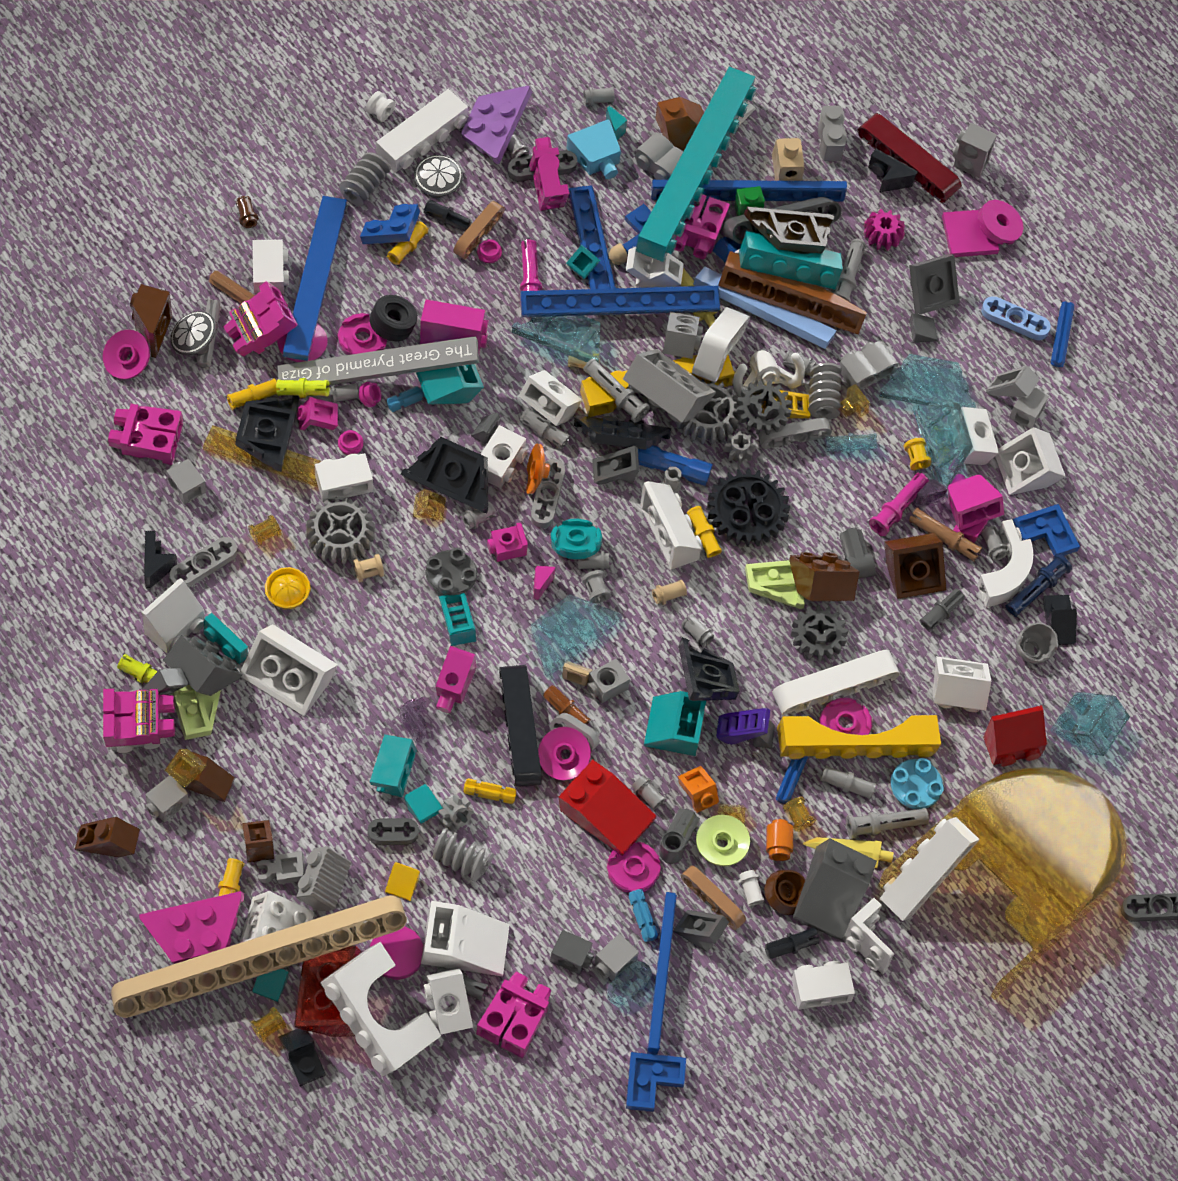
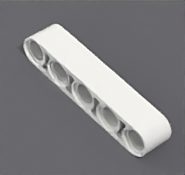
M882 650L783 683L773 689L772 693L782 716H788V713L794 711L798 713L812 708L811 705L817 703L822 705L835 700V697L841 695L846 697L860 692L859 689L865 687L869 689L884 684L883 681L891 679L893 681L899 677L900 672L890 651Z

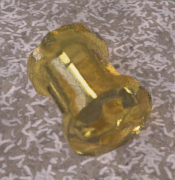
M273 515L267 516V520L255 526L252 524L248 526L249 533L258 547L262 545L263 541L275 535L277 537L282 535L281 529Z
M804 797L794 798L783 806L784 812L789 814L794 823V831L797 832L812 826L816 822L815 817L809 814L805 806L806 801Z
M272 1007L268 1014L257 1021H250L252 1030L262 1043L266 1042L267 1037L274 1032L287 1028L284 1019L275 1007Z

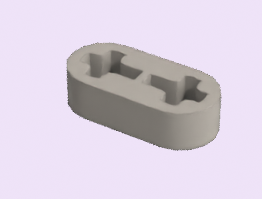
M568 713L558 715L550 724V730L562 727L561 723L564 722L566 724L565 727H571L580 731L588 738L591 751L599 744L597 732Z

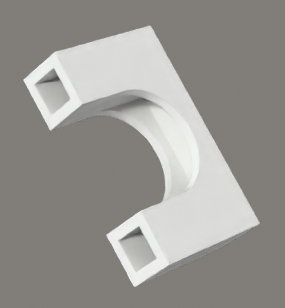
M379 942L366 949L320 983L324 987L327 997L333 1001L339 1010L342 1020L348 1024L354 1033L357 1043L371 1059L374 1069L381 1076H385L397 1070L438 1039L441 1034L427 1013L413 1018L398 1030L386 1029L373 1019L367 1004L368 990L377 978L395 966L382 943Z

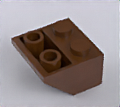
M810 552L790 555L789 562L798 594L809 601H855L860 571L853 568L850 562L841 560L837 554L824 552L823 556Z

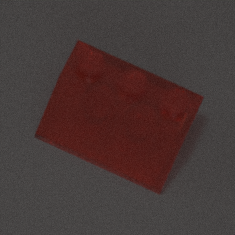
M349 946L303 961L294 1022L295 1028L330 1037H355L348 1024L342 1020L340 1012L333 1001L327 997L325 989L320 982L361 954L362 951L357 946Z

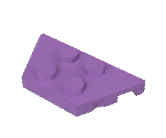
M530 86L478 96L461 132L462 138L470 145H474L482 154L486 153L489 155L494 163L500 164L532 94Z

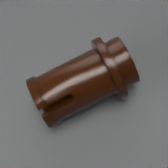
M249 196L237 198L235 203L240 214V224L248 229L255 227L259 217L254 212L251 198Z

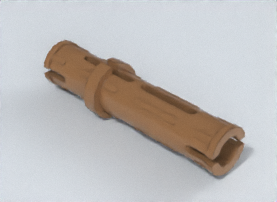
M919 508L914 510L913 514L917 517L910 516V523L915 524L929 534L934 533L942 542L949 545L950 550H957L971 559V561L974 562L978 558V555L975 553L980 554L982 547L964 538V534L960 531L956 533Z

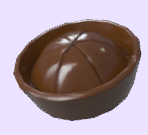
M778 870L772 873L766 880L764 888L765 897L769 905L778 913L794 915L806 879L800 873L793 870Z

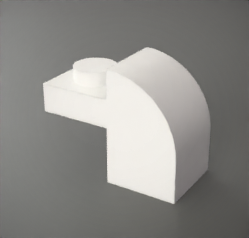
M636 247L628 250L626 271L636 277V286L647 288L676 287L681 285L684 263L671 254H667L664 262L636 252Z

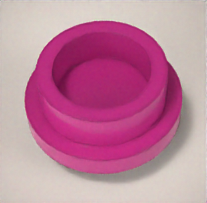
M487 239L478 246L477 255L485 263H495L501 258L502 249L495 240Z
M364 382L361 384L358 395L360 401L366 407H373L380 402L381 390L376 383Z
M353 430L345 431L338 439L339 450L346 455L358 454L363 448L362 436Z

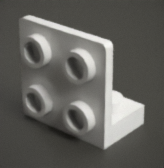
M270 891L254 896L239 943L313 920L314 912Z
M873 898L851 918L844 937L848 947L854 952L859 951L866 958V964L873 971L879 970L884 974L890 965L894 953L872 932L876 928L874 924L880 918L878 913L882 906Z

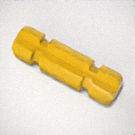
M469 778L466 779L464 784V793L474 796V794H478V797L495 801L502 799L504 803L513 804L517 792L515 788L506 787L503 789L501 785L483 781L477 783V780Z

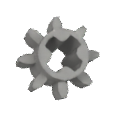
M741 431L734 436L728 435L727 443L724 445V452H729L728 460L738 461L739 465L745 459L751 461L752 452H755L756 444L751 443V435L747 436L741 433Z
M454 794L453 797L443 800V809L439 810V813L444 817L442 822L447 827L453 825L459 830L460 826L470 824L469 821L474 811L469 807L471 802L466 797L461 799Z

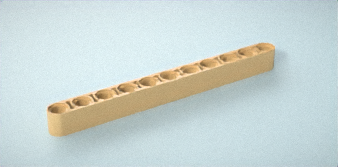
M385 896L118 982L111 990L114 1012L119 1017H132L399 931L407 922L402 902L396 896Z

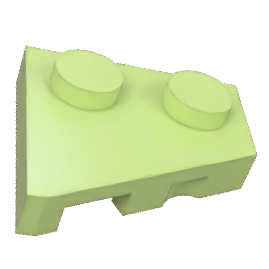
M789 560L746 564L745 572L749 592L804 609V597L797 593Z
M187 685L171 694L174 696L175 708L185 740L211 735L221 690L209 696L198 693L190 685Z

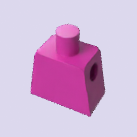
M957 474L951 479V484L947 487L948 501L960 531L980 524L987 519L991 520L1004 515L1002 494L983 476L975 475L965 478L963 474Z
M453 646L449 647L436 683L437 696H440L436 705L438 710L451 713L454 702L462 704L477 668L475 654Z

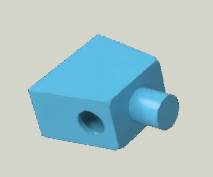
M609 119L567 136V150L575 153L577 162L589 175L601 171L605 179H612L618 174L615 165L620 163L621 150Z

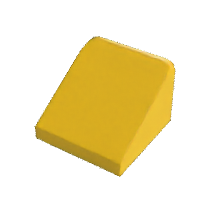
M395 862L385 893L411 901L420 878V871Z

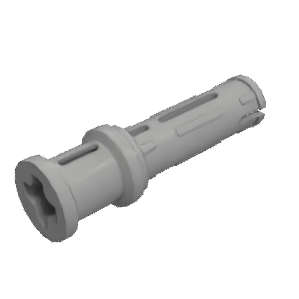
M853 239L851 241L836 289L832 292L851 302V292L855 290L857 285L855 276L867 246L860 239Z
M595 358L586 363L583 370L616 400V406L619 409L623 408L631 416V420L634 423L639 422L648 413L650 406L647 403L643 404L635 396V392L632 389H625Z
M926 808L882 815L869 812L865 816H846V828L850 839H855L856 836L865 834L877 836L880 831L928 825L929 823ZM911 818L910 820L892 822V820ZM860 824H866V826L858 827Z

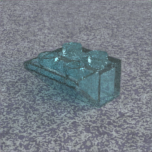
M1076 692L1050 731L1086 754L1105 756L1130 716L1116 696Z

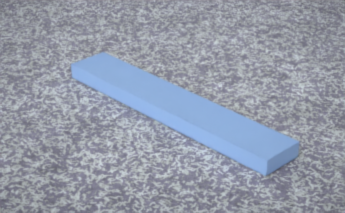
M704 266L695 277L693 285L718 286L722 274ZM719 286V296L721 299L826 349L835 336L837 330L812 318Z

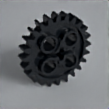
M750 468L747 469L746 474H742L740 469H737L736 476L727 472L726 480L720 477L718 485L713 484L712 493L708 495L709 502H707L706 510H709L708 519H714L712 521L714 528L720 527L718 531L719 536L724 533L727 534V542L735 538L737 546L741 541H745L746 547H749L750 542L754 541L758 547L760 546L761 539L768 544L771 536L777 538L779 530H784L785 523L788 522L790 505H787L789 496H783L784 487L777 488L778 480L769 481L770 474L763 478L760 477V470L755 475H752ZM758 492V493H760L762 496H755V495L752 494V493ZM728 497H734L737 500L731 501L728 499ZM749 509H752L751 518L755 527L751 525ZM764 514L767 515L769 518H762L759 515ZM741 519L744 523H737L734 520Z

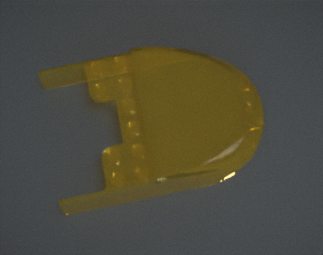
M1031 767L1005 772L974 789L939 821L957 817L980 839L954 870L964 871L979 859L1017 896L1006 908L1005 919L1031 945L1032 951L996 984L990 996L994 1000L1112 891L1125 865L1126 836L1123 824L1114 806L1093 784L1064 770ZM938 823L884 870L878 885L881 889L890 879L897 877L902 872L900 867L909 858L914 859L919 853L917 851L918 846L925 839L928 838L930 840L936 834L934 828Z

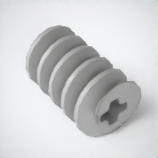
M371 152L365 153L362 156V160L358 161L351 170V173L340 183L339 189L341 194L348 202L361 207L364 204L363 200L366 201L369 198V194L375 191L374 187H378L380 180L385 179V173L391 171V166L381 156Z
M821 363L810 370L808 411L815 418L831 420L840 415L838 409L841 403L838 400L841 398L839 393L841 390V376L839 374H841L842 368L837 364Z
M448 828L443 829L436 841L433 859L438 861L443 857V865L448 866L452 863V870L458 871L462 867L461 875L466 877L471 873V880L477 881L487 871L493 860L494 853L485 858V848L476 853V843H472L467 848L465 847L467 838L464 837L458 843L456 842L458 833L454 832L450 837H447Z

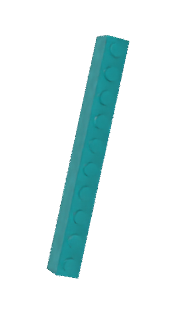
M730 66L728 67L638 236L636 252L664 262L667 254L673 253L677 243L676 237H681L686 226L684 221L686 218L691 219L695 209L694 202L701 200L704 192L703 185L709 184L713 175L712 168L718 167L722 157L721 151L727 150L731 140L730 134H735L740 122L738 118L744 117L748 108L747 101H752L757 90L754 87L755 76Z

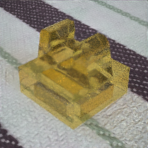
M854 384L847 388V396L841 401L843 407L840 410L845 417L856 412L861 418L869 413L870 402L859 387Z

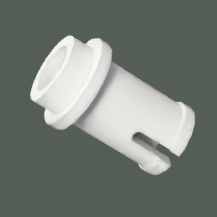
M755 870L741 873L738 882L743 886L748 906L762 904L764 898L758 883L759 875L755 873Z

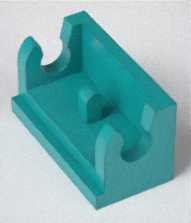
M384 734L370 779V784L377 787L376 791L403 797L417 752L412 739Z

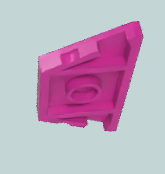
M239 891L139 914V918L171 962L174 964L230 947L231 933L237 924V913L240 903L244 900V893Z

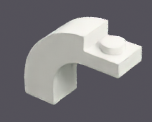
M1012 519L1002 521L999 529L1001 540L1008 547L1007 566L999 571L981 575L977 585L986 608L1002 604L1013 598L1025 584L1033 563L1031 539L1022 541L1021 532L1018 527L1015 528Z

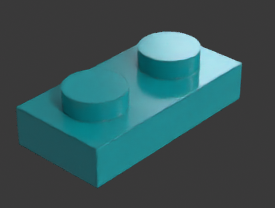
M212 612L204 618L203 631L205 637L213 643L216 642L222 648L225 656L232 660L234 659L240 665L248 656V646Z

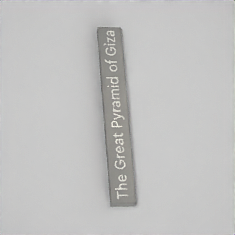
M475 336L278 365V380L306 378L307 380H328L330 385L476 364L479 363L478 340Z

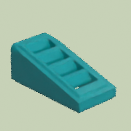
M465 593L439 596L451 646L476 642V630ZM462 602L460 606L447 607V604ZM464 611L463 614L450 616V614ZM463 621H466V622H467V623L460 624V625H455V626L452 625V623L463 622Z

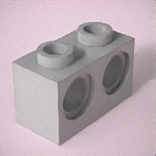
M970 123L967 130L962 129L956 143L958 145L952 155L955 157L953 166L980 178L990 161L997 134Z
M670 312L663 354L693 359L694 350L699 351L703 326H698L700 317Z

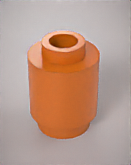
M776 819L766 827V852L771 860L786 861L790 859V854L793 853V826L787 820Z

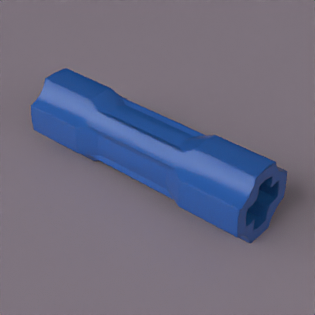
M655 445L646 450L638 449L639 465L668 471V468L672 466L677 467L681 471V477L703 486L707 485L713 464L667 452Z

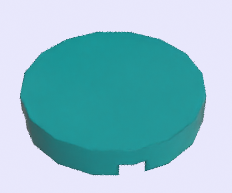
M568 519L563 521L562 525L558 527L556 525L551 532L552 549L564 558L576 560L591 557L600 550L602 545L601 530L598 526L597 528L594 527L593 523L588 520Z

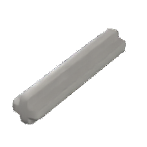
M209 299L205 311L217 323L221 308L220 301ZM216 332L209 344L208 351L204 355H198L197 365L200 367L211 366Z

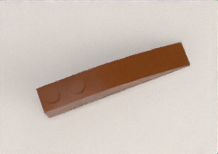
M731 251L718 284L720 287L858 335L867 314L866 311L823 287L740 268L739 254Z

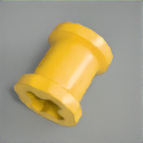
M924 438L911 439L903 446L904 450L909 454L911 461L910 469L913 471L925 469L931 465V458L927 456L925 450L926 441Z

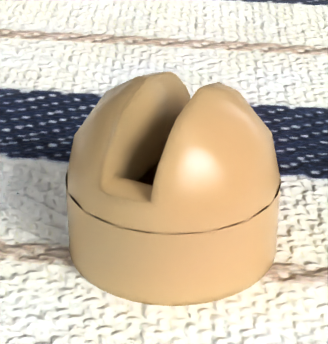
M621 243L610 249L609 259L613 264L621 265L627 262L628 254Z

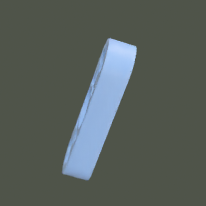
M992 296L985 299L981 309L982 315L986 319L1034 340L1045 339L1051 328L1050 322L1045 317L998 297ZM993 305L996 306L997 309L994 312H991L990 308ZM1004 309L1007 310L1005 318L1002 317ZM1018 315L1022 318V322L1013 323L1009 316ZM1027 319L1030 320L1028 327H1025ZM1038 325L1042 326L1040 332L1035 330Z

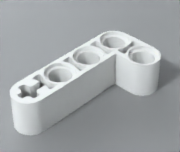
M726 307L707 330L692 373L716 382L727 355L743 336L750 316Z

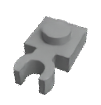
M302 851L275 855V863L267 860L257 862L259 869H268L266 874L258 875V880L261 883H269L276 877L279 884L297 882L305 874V859Z

